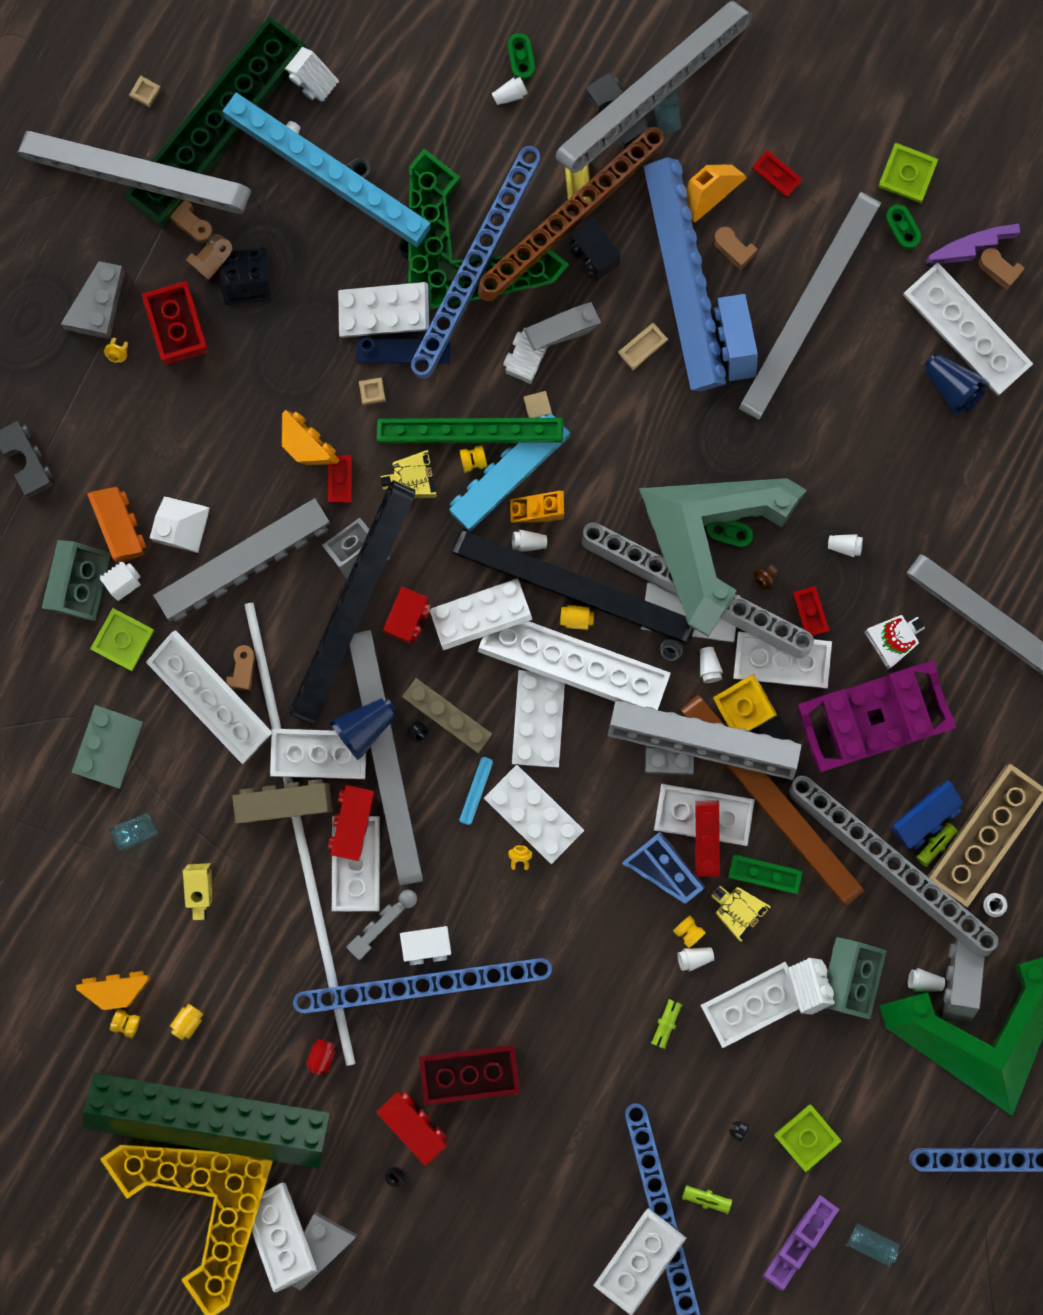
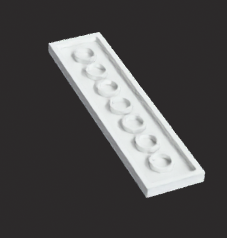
M529 621L484 636L478 648V652L606 699L615 702L628 701L633 705L652 707L656 710L659 708L670 676V672Z

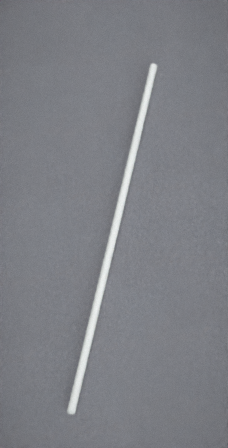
M248 603L244 606L271 728L281 729L254 603ZM283 777L284 787L287 783H293L292 777ZM301 816L291 817L329 988L338 987ZM330 992L331 999H332V1004H333L334 1001H335V997H334V995ZM334 1009L346 1066L356 1064L344 1009Z

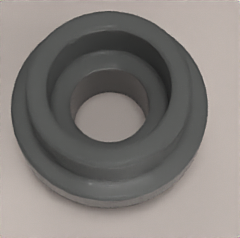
M673 638L663 640L660 645L662 657L669 661L680 658L684 651L683 645Z

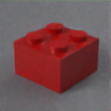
M401 587L384 626V634L410 646L413 641L417 642L422 631L420 623L422 619L427 620L431 610L428 597Z

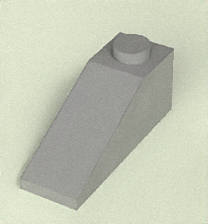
M592 302L525 328L524 332L532 350L535 351L588 334L601 321Z

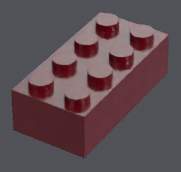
M514 1045L419 1056L424 1105L520 1094Z

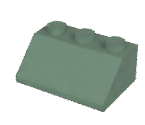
M58 540L42 609L95 621L104 586L100 580V575L104 576V573H107L111 553L74 541Z
M95 705L72 773L120 789L143 722Z
M836 937L830 965L827 970V979L833 989V1000L835 1003L827 1007V1009L870 1019L887 950Z

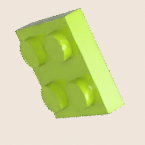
M895 143L878 187L922 203L938 159Z
M112 608L90 649L133 672L155 630Z
M811 1104L774 1134L805 1172L841 1142V1139Z

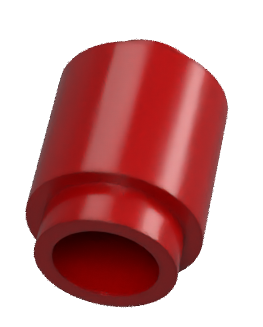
M317 1039L316 1044L313 1043L306 1066L310 1067L309 1072L321 1076L323 1072H329L336 1052L334 1050L335 1044L322 1039Z

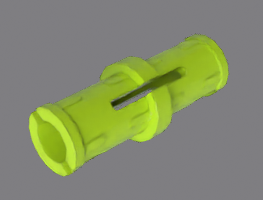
M947 822L935 837H931L928 840L929 844L916 856V859L922 865L928 867L929 863L940 852L943 853L946 850L945 846L958 833L957 829ZM943 837V841L933 850V852H930V850Z
M668 999L662 1018L658 1019L657 1023H659V1026L651 1041V1044L657 1046L660 1037H662L659 1047L663 1049L666 1048L665 1046L672 1029L675 1030L676 1025L674 1023L683 1006L676 1002L674 1010L671 1011L675 1001Z
M689 1185L685 1186L682 1200L702 1205L704 1209L712 1208L725 1214L729 1213L732 1199L712 1194L710 1190L703 1191Z

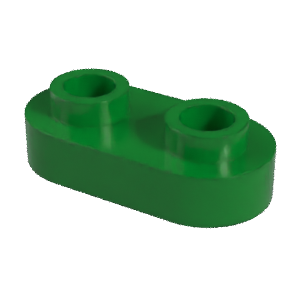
M523 33L513 34L508 40V53L512 73L516 78L521 77L522 80H527L533 76L535 71L531 42L528 36ZM521 44L523 49L517 50L515 46ZM521 66L527 67V71L521 72L519 68Z
M903 205L890 207L886 213V223L897 243L903 249L910 250L915 248L921 240V233L908 209ZM899 215L901 217V221H895L893 219V216ZM910 235L912 237V241H906L904 239V236Z
M736 521L708 523L706 528L708 537L713 541L737 548L748 546L753 538L751 528L746 524ZM720 526L722 533L716 534L714 527ZM739 532L743 533L745 539L738 540L736 534Z

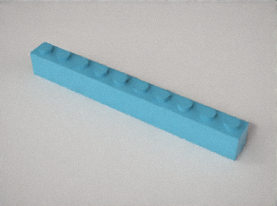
M238 93L234 94L224 108L223 114L227 121L416 248H418L430 231V222Z

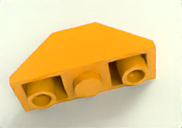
M706 165L689 180L686 198L688 207L692 212L691 221L697 222L747 177L733 165Z
M287 410L282 413V447L297 462L304 465L337 464L340 461L335 455L336 450L327 442L323 443L319 439L321 435L314 428H308L304 424L306 420L301 414L296 411L292 413Z
M564 491L510 499L511 523L550 522L564 519Z
M143 971L129 973L130 978L120 979V974L106 976V981L97 982L96 977L82 979V984L76 985V989L102 1010L130 1007L151 978L150 975H144Z

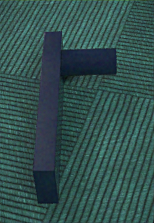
M357 339V363L411 364L423 339ZM432 340L427 344V349L435 351L439 348L440 344L438 341ZM450 340L437 364H450ZM420 361L418 364H428V363H427L426 361Z

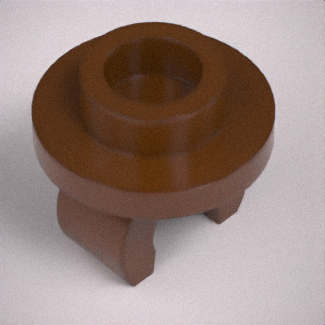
M773 565L769 566L765 571L757 569L753 573L754 582L762 589H771L774 585L772 577L778 570Z

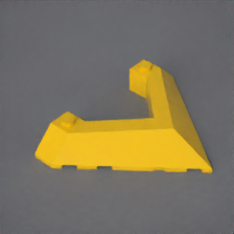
M120 1145L102 1157L100 1160L127 1199L147 1185L214 1197L202 1265L181 1280L205 1315H217L228 1307L273 1161L218 1151Z

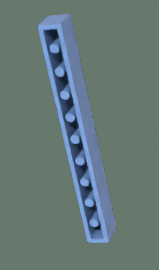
M666 157L643 167L690 388L693 391H705L726 384V371L720 358L721 348L716 339V325L712 320L710 311L711 302L706 292V278L702 273V259L697 250V235L692 226V212L687 203V189L683 184L682 166L679 160Z

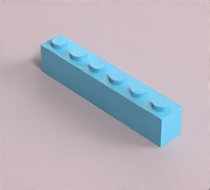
M550 413L547 417H546L545 415H542L540 418H555V417ZM565 427L563 429V443L570 437V432ZM518 443L513 449L508 447L500 456L502 460L496 465L494 463L490 464L483 472L485 476L480 481L475 479L467 487L468 492L463 497L458 495L450 503V514L468 532H471L563 443Z

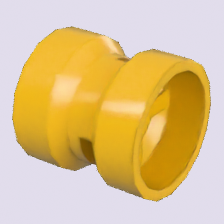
M482 445L475 446L472 450H459L464 473L471 472L473 468H487ZM471 453L473 456L474 465H472V460L470 456Z
M690 915L673 930L677 936H681L684 939V944L688 948L694 945L706 933L701 927L695 925V920Z
M118 1008L109 1030L115 1033H124L125 1037L132 1039L141 1017L135 1014L128 1015L126 1011Z

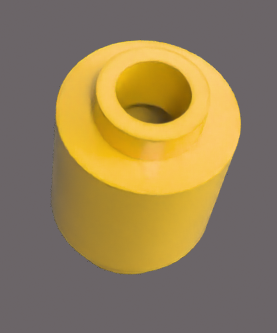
M568 605V607L561 608L560 625L566 626L569 629L588 630L589 626H593L594 612L590 611V607Z
M188 1003L185 1008L182 1007L170 1024V1027L173 1028L171 1033L181 1040L185 1037L190 1039L202 1022L201 1018L204 1014Z

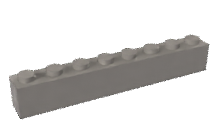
M314 498L153 596L170 622L173 620L178 622L187 616L186 612L192 608L198 610L208 603L207 599L212 596L218 598L228 591L227 587L235 583L237 586L248 579L247 575L255 571L257 574L268 567L267 563L274 559L279 561L288 555L287 551L294 547L299 549L308 543L307 539L314 535L319 537L328 531L327 527L331 524Z
M628 701L615 702L607 735L793 780L796 773L802 745L792 740L772 738L767 734L759 735L748 732L745 729H734L720 723L705 722L699 718L679 716L674 712L667 713L652 707L633 705Z

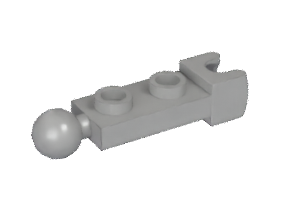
M402 891L398 898L399 902L393 907L390 904L385 907L380 913L382 918L376 924L373 921L369 923L363 930L365 935L363 937L358 935L346 947L358 960H361L372 949L370 944L405 908L415 906L417 895L414 891Z

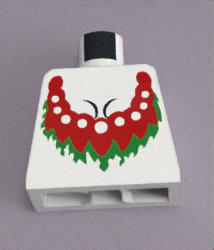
M900 615L872 626L864 631L886 668L890 669L919 644L915 634L924 630L925 627L919 617L907 623L904 617Z

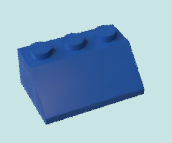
M948 780L941 783L888 829L906 850L911 847L916 850L925 842L924 836L929 832L933 835L943 827L941 822L947 817L951 820L961 812L959 807L964 803Z

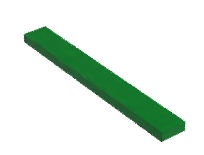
M563 418L378 419L377 443H563L564 420Z

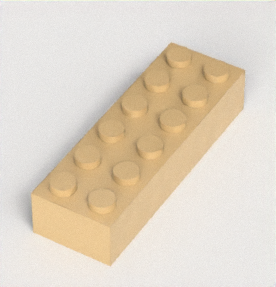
M1005 765L927 877L960 905L968 908L1043 801V787L1013 765Z

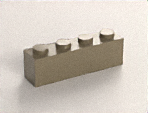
M415 678L402 696L403 700L478 755L492 737L491 732L417 678Z
M322 779L310 780L307 786H299V782L287 783L284 789H276V785L264 786L261 792H254L253 788L241 789L238 795H232L236 824L333 812L330 784L322 783Z

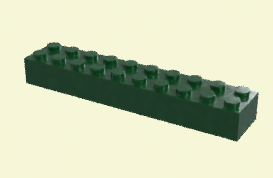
M268 16L151 162L208 175L243 132L227 121L223 114L224 108L234 94L238 93L262 109L290 74L285 68L302 47L306 48V44ZM131 186L124 194L129 204L163 230L171 221L170 216L184 201Z
M94 1073L83 1110V1129L320 1169L328 1133L330 1113Z

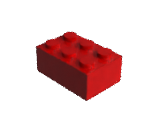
M187 281L142 294L164 366L209 353Z
M399 1090L376 1113L426 1166L447 1146L445 1141L447 1135L439 1127L434 1129L429 1123L431 1118L423 1109L418 1111L413 1106L415 1100L406 1091L402 1094Z

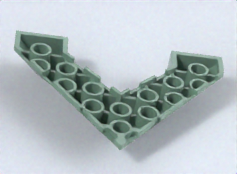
M788 478L639 488L668 571L671 573L676 593L685 611L688 625L709 637L734 600L737 591L716 577L704 526L708 523L720 521L721 523L735 521L742 517L764 516L782 528L807 492L806 489Z

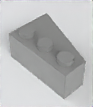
M100 261L97 263L61 323L65 330L107 339L111 338L125 275L123 267Z
M956 939L954 944L951 943L949 947L948 957L951 958V964L948 966L946 973L948 983L944 993L942 1018L970 1023L980 1008L985 957L976 955L961 941ZM980 940L981 945L986 948V941Z
M315 1212L304 1235L317 1272L291 1286L298 1290L303 1289L357 1237V1234Z

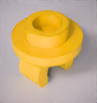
M112 338L110 344L104 349L105 356L114 363L124 362L127 358L128 342L125 341L123 346L116 345V338Z
M518 845L509 850L508 856L511 859L512 870H515L516 863L519 861L524 863V870H528L532 851L526 846Z

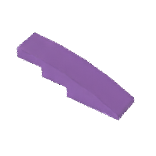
M1019 224L994 227L949 243L929 255L926 265H933L937 262L943 264L973 261L976 251L996 248L998 240L1017 238L1020 233Z
M819 1195L779 1250L762 1278L780 1291H783L810 1251L815 1248L839 1209Z

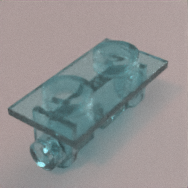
M858 1223L847 1243L848 1246L889 1267L899 1254L897 1252L900 1247L899 1244Z

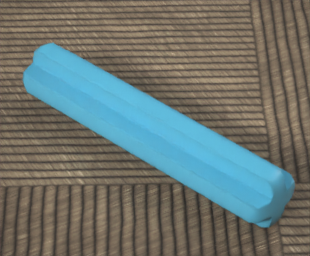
M482 757L459 819L463 824H472L493 765L492 759Z

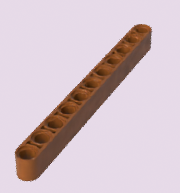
M655 127L643 132L481 278L478 287L480 298L484 301L495 300L658 154L664 141L663 132ZM648 139L654 140L657 144L649 143ZM632 154H638L641 158H634ZM615 168H621L625 173H620ZM605 182L609 187H603L599 183ZM583 197H590L593 201L588 202ZM567 211H573L577 216H570ZM555 225L560 228V231H554L550 226ZM540 240L544 243V245L539 246L535 244L534 241ZM518 255H525L528 260H521L518 258ZM501 270H509L511 275H504ZM491 284L495 289L488 290L484 285Z
M696 695L679 710L684 717L699 718L702 721L713 724H723L699 695ZM724 764L844 906H849L865 892L765 773Z

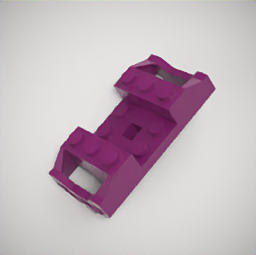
M934 660L797 705L803 730L806 732L804 734L808 747L811 748L810 751L819 773L956 728L940 686ZM914 672L926 673L931 696L935 699L934 704L942 721L935 729H933ZM820 703L826 718V728L831 735L832 745L835 744L839 759H824L819 748L809 713ZM877 710H879L883 722L881 723L880 719L870 722L869 718L878 715Z

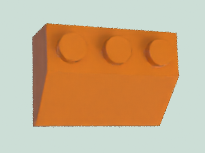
M117 487L87 493L113 560L119 565L120 562L125 563L145 555L143 548H146V544L142 534L137 535L135 527L138 526L134 514H129L126 505L130 503L125 491L120 492Z

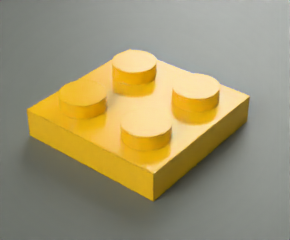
M755 674L748 676L713 697L730 728L745 729L750 732L777 716Z

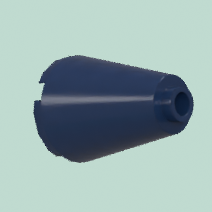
M941 354L931 356L925 363V373L957 418L963 416L960 412L964 409L969 412L985 395L986 392L983 388L985 386L989 388L990 383L983 377Z
M380 698L333 719L329 724L358 761L395 719L394 712L397 709L389 699L384 701Z

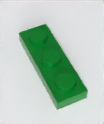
M733 854L728 878L798 894L803 871Z

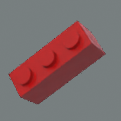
M346 785L345 790L340 791L338 803L342 804L340 813H335L333 827H337L335 837L330 836L328 844L331 856L360 862L375 795L374 791Z
M719 800L695 801L696 877H720Z

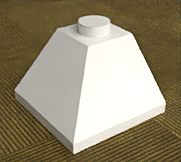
M164 496L155 516L150 539L155 543L198 553L210 507Z

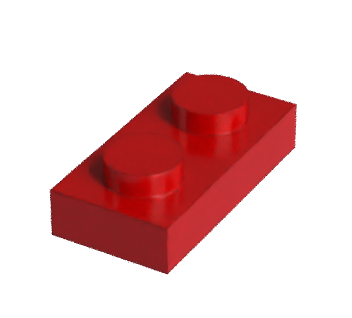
M768 149L752 166L753 171L785 198H788L803 180Z
M336 455L340 461L337 464H328V503H352V455Z
M816 586L793 592V598L803 630L809 632L812 636L829 632Z

